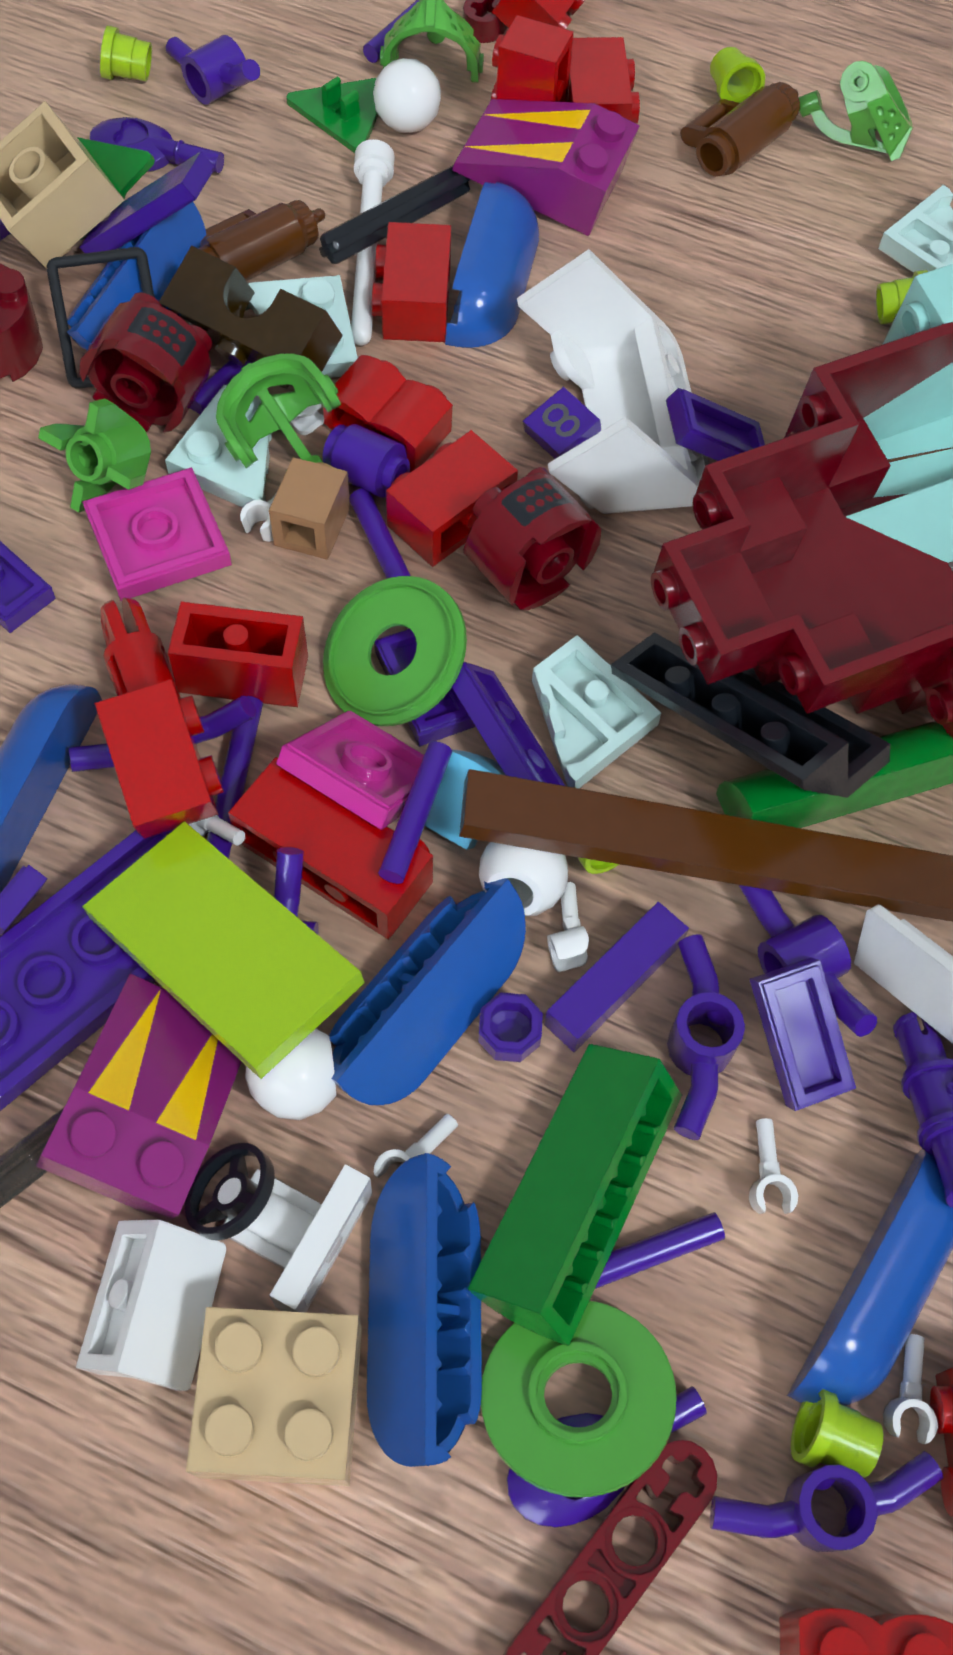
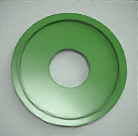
M398 576L384 579L358 593L339 613L331 627L325 644L323 657L324 677L327 688L335 703L344 712L351 710L375 726L384 727L410 722L435 707L452 688L465 658L467 644L466 627L457 603L437 584L414 576ZM404 626L411 629L416 637L417 649L410 665L394 675L378 673L371 662V650L375 640L381 633L391 627Z
M589 1301L569 1346L536 1334L516 1323L512 1324L495 1344L485 1365L482 1377L481 1409L486 1431L492 1445L506 1465L518 1476L535 1487L553 1494L568 1497H593L604 1495L629 1485L644 1474L658 1459L668 1442L674 1425L676 1385L672 1368L663 1348L645 1326L629 1314L615 1307ZM583 1363L595 1367L606 1377L611 1387L612 1399L608 1411L598 1422L587 1427H571L559 1422L552 1416L545 1403L544 1395L548 1380L554 1372L568 1364Z

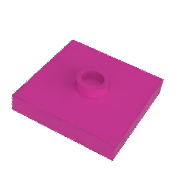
M192 467L146 481L143 485L130 490L124 488L82 501L120 601L124 597L133 598L232 565L229 550Z
M350 710L283 745L276 764L382 830L400 817L424 755Z

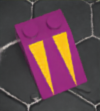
M491 99L454 162L452 171L481 185H484L485 182L507 184L519 191L531 204L533 210L589 236L623 171L640 125L595 103Z
M129 974L36 1167L162 1221L168 1222L179 1215L210 1146L242 1061L169 992L133 974Z

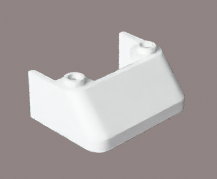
M588 249L517 298L518 307L551 335L554 351L550 353V358L556 372L562 379L566 381L571 379L582 389L585 406L601 422V431L548 463L549 473L579 495L582 502L588 508H596L603 514L693 506V497L696 494L705 465H708L709 461L707 456L680 446L675 442L666 399L678 388L691 392L681 349L666 324Z

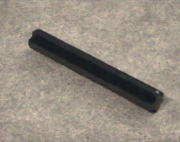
M452 165L323 233L320 237L322 245L319 248L320 254L323 258L327 257L332 264H339L387 238L388 222L414 223L467 194L470 190L468 181L471 179L452 171L454 166Z

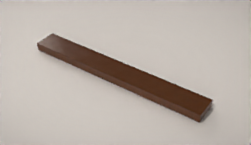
M472 769L468 770L464 781L459 837L870 908L879 904L888 911L953 922V855Z

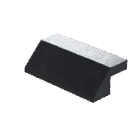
M655 632L611 664L612 674L803 790L848 798L890 762V743L826 707L806 713L798 696L790 694L783 683L775 681L762 686L753 668L707 684L698 665H691L687 661L681 647Z

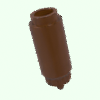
M777 82L772 83L770 86L761 87L741 103L720 99L681 129V139L686 145L696 148L699 164L708 174L715 177L730 175L790 128L800 111L799 93L789 84Z
M294 200L288 204L279 203L257 214L247 209L205 229L206 236L201 240V247L198 249L235 266L247 281L303 254L306 247L313 245L318 240L319 231L317 225L325 219L326 214L321 208L310 210L302 200Z

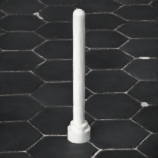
M366 140L360 143L355 150L354 173L362 184L360 214L381 203L382 188L392 179L394 174V151L387 143L380 140ZM378 242L357 253L351 329L354 343L359 346L368 344L372 336L373 283H376V248Z

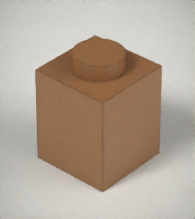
M295 457L292 458L269 508L274 546L328 560L350 509L347 471L334 468L322 462L314 463Z

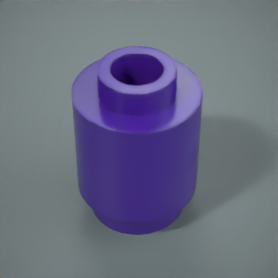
M341 424L336 426L330 432L324 444L323 463L347 471L348 483L358 488H363L381 498L386 497V490L397 477L410 471V462L407 459L406 448L403 444L357 424L350 426Z

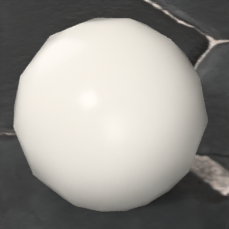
M402 58L394 60L385 66L376 78L373 91L375 110L386 125L399 133L422 131L438 114L441 100L439 81L431 69L417 59Z
M490 842L480 858L479 878L482 890L485 892L487 891L484 888V881L490 883L507 878L522 901L525 916H537L552 908L561 898L567 887L568 866L566 856L562 854Z
M315 1029L262 1079L246 1066L245 1079L251 1096L263 1109L277 1118L302 1120L321 1112L336 1097V1083L331 1079L335 1072L330 1037L326 1033Z

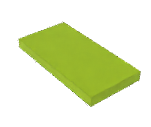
M185 821L82 906L89 918L260 1079L269 1073L365 983L359 969Z

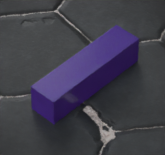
M658 901L547 1010L544 1025L575 1053L679 948L678 942L686 938L689 927Z

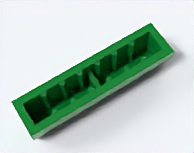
M936 721L880 736L879 738L891 744L890 762L848 798L803 790L770 769L724 781L719 785L716 795L725 815L803 828L952 784L953 738L945 731L943 725L938 724Z
M594 1044L588 1045L468 1287V1290L479 1300L509 1320L536 1334L567 1346L571 1343L683 1096L659 1058Z

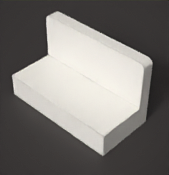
M878 904L867 910L854 964L953 1044V956L905 919H898L883 906Z
M162 1220L118 1221L76 1368L99 1375L135 1378L173 1390H189L201 1350L206 1307H212L226 1254L225 1244L220 1241L209 1240L201 1234Z

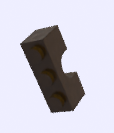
M191 245L159 301L163 308L176 313L189 325L198 326L206 331L212 343L216 345L215 350L239 366H244L246 361L254 363L264 357L292 353L309 358L321 372L323 371L343 336L326 310L280 288L272 304L265 312L253 318H243L244 312L255 294L253 289L235 266ZM290 384L278 386L288 389Z

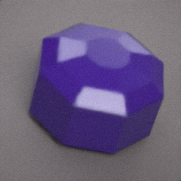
M499 993L480 1010L478 1042L494 1060L522 1062L540 1047L543 1013L526 994Z

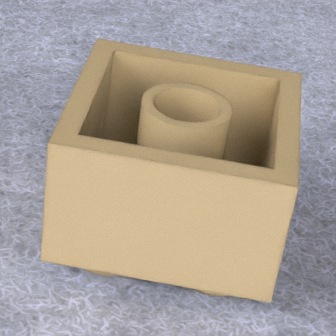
M46 101L0 141V219L7 230L46 269L50 259L67 254L80 239L97 224L106 219L124 201V198L84 145Z
M206 1307L186 1472L198 1478L350 1486L362 1338L359 1316Z

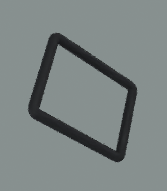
M139 247L55 257L47 263V275L68 383L74 388L94 387V385L91 383L89 376H87L84 382L81 377L77 376L71 338L67 333L69 328L58 269L137 258L142 291L155 298L146 252Z

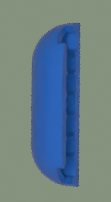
M485 182L482 187L452 289L460 291L450 323L447 322L445 345L474 348L492 344L506 336L518 319L520 307H518L517 298L525 293L539 243V226L536 214L528 200L519 191L507 184Z
M194 202L118 249L139 247L146 252L154 296L160 301L191 245L196 248L201 247V240L206 236V230L202 217ZM137 258L108 262L69 315L67 322L71 329L67 333L80 347L87 350L110 313L120 303L130 301L135 293H143Z
M69 684L60 685L41 692L21 710L0 747V893L12 877L71 764L69 747L81 745L97 715L95 703L102 701L99 692L93 687Z
M507 878L490 883L484 881V888L487 892L481 891L473 894L456 904L451 896L439 903L335 1023L329 1034L330 1041L335 1046L332 1054L335 1073L331 1079L346 1094L368 1105H387L410 1095L426 1080L480 1014L481 1008L493 998L507 981L520 959L526 933L522 901Z
M922 1149L915 1155L787 1395L800 1403L805 1401L817 1403L821 1400L818 1393L824 1389L835 1393L840 1404L849 1405L872 1394L885 1381L892 1370L953 1250V1208L946 1203L945 1190L935 1158Z
M429 1153L421 1154L405 1161L388 1179L374 1210L370 1234L367 1351L368 1416L375 1439L383 1452L394 1462L408 1467L436 1465L451 1458L449 1452L461 1437L465 1425L475 1424L478 1419L482 1395L481 1300L468 1290L481 1262L479 1216L475 1203H464L458 1188L446 1173L451 1166L443 1159Z

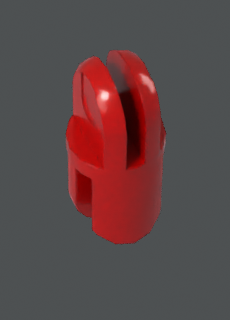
M124 597L122 599L123 623L114 600L105 602L100 611L102 631L107 645L103 658L117 696L172 679L176 687L173 671L161 638L155 633H151L140 603L132 598Z

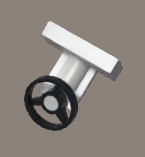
M236 1143L215 1153L199 1169L185 1200V1216L191 1228L205 1238L215 1241L230 1238L283 1268L284 1271L271 1291L270 1298L275 1307L281 1311L306 1312L372 1196L371 1179L345 1164L325 1200L320 1204L275 1179L274 1166L271 1159L258 1147L249 1143ZM245 1156L257 1157L260 1164V1170L257 1169L251 1179L248 1176ZM230 1162L229 1173L215 1187L212 1201L199 1211L201 1198L208 1183L223 1166ZM227 1218L223 1225L216 1227L203 1226Z

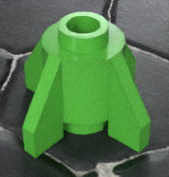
M104 398L90 402L85 426L55 423L40 428L38 438L60 451L66 449L68 466L73 474L81 479L74 483L70 508L75 511H85L82 501L107 494L116 483L128 490L144 484L151 455L150 440L138 421L111 401Z

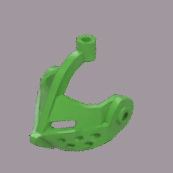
M419 0L394 23L393 28L385 35L384 46H381L380 65L383 66V69L390 62L398 60L399 44L406 37L427 32V38L432 43H441L445 37L457 42L465 51L467 71H471V82L479 83V75L483 73L484 53H481V43L475 38L474 29L469 23L453 11L444 0Z
M857 61L850 64L843 72L840 87L851 122V131L837 126L828 118L823 110L818 90L799 97L801 116L805 117L811 114L815 125L829 138L840 143L888 153L891 161L901 158L913 130V124L900 92L890 73L884 67L873 66L866 61ZM876 130L878 131L882 141L876 140Z
M292 353L264 357L241 368L242 371L231 379L222 392L216 411V421L227 440L224 444L235 461L241 460L246 469L258 460L253 448L259 439L281 429L300 459L314 463H323L320 456H311L290 425V422L309 406L321 404L327 412H330L341 405L336 395L339 392L327 374L323 375L309 358ZM291 384L294 391L272 395L267 388ZM255 396H258L261 403L251 420L248 421L245 416Z

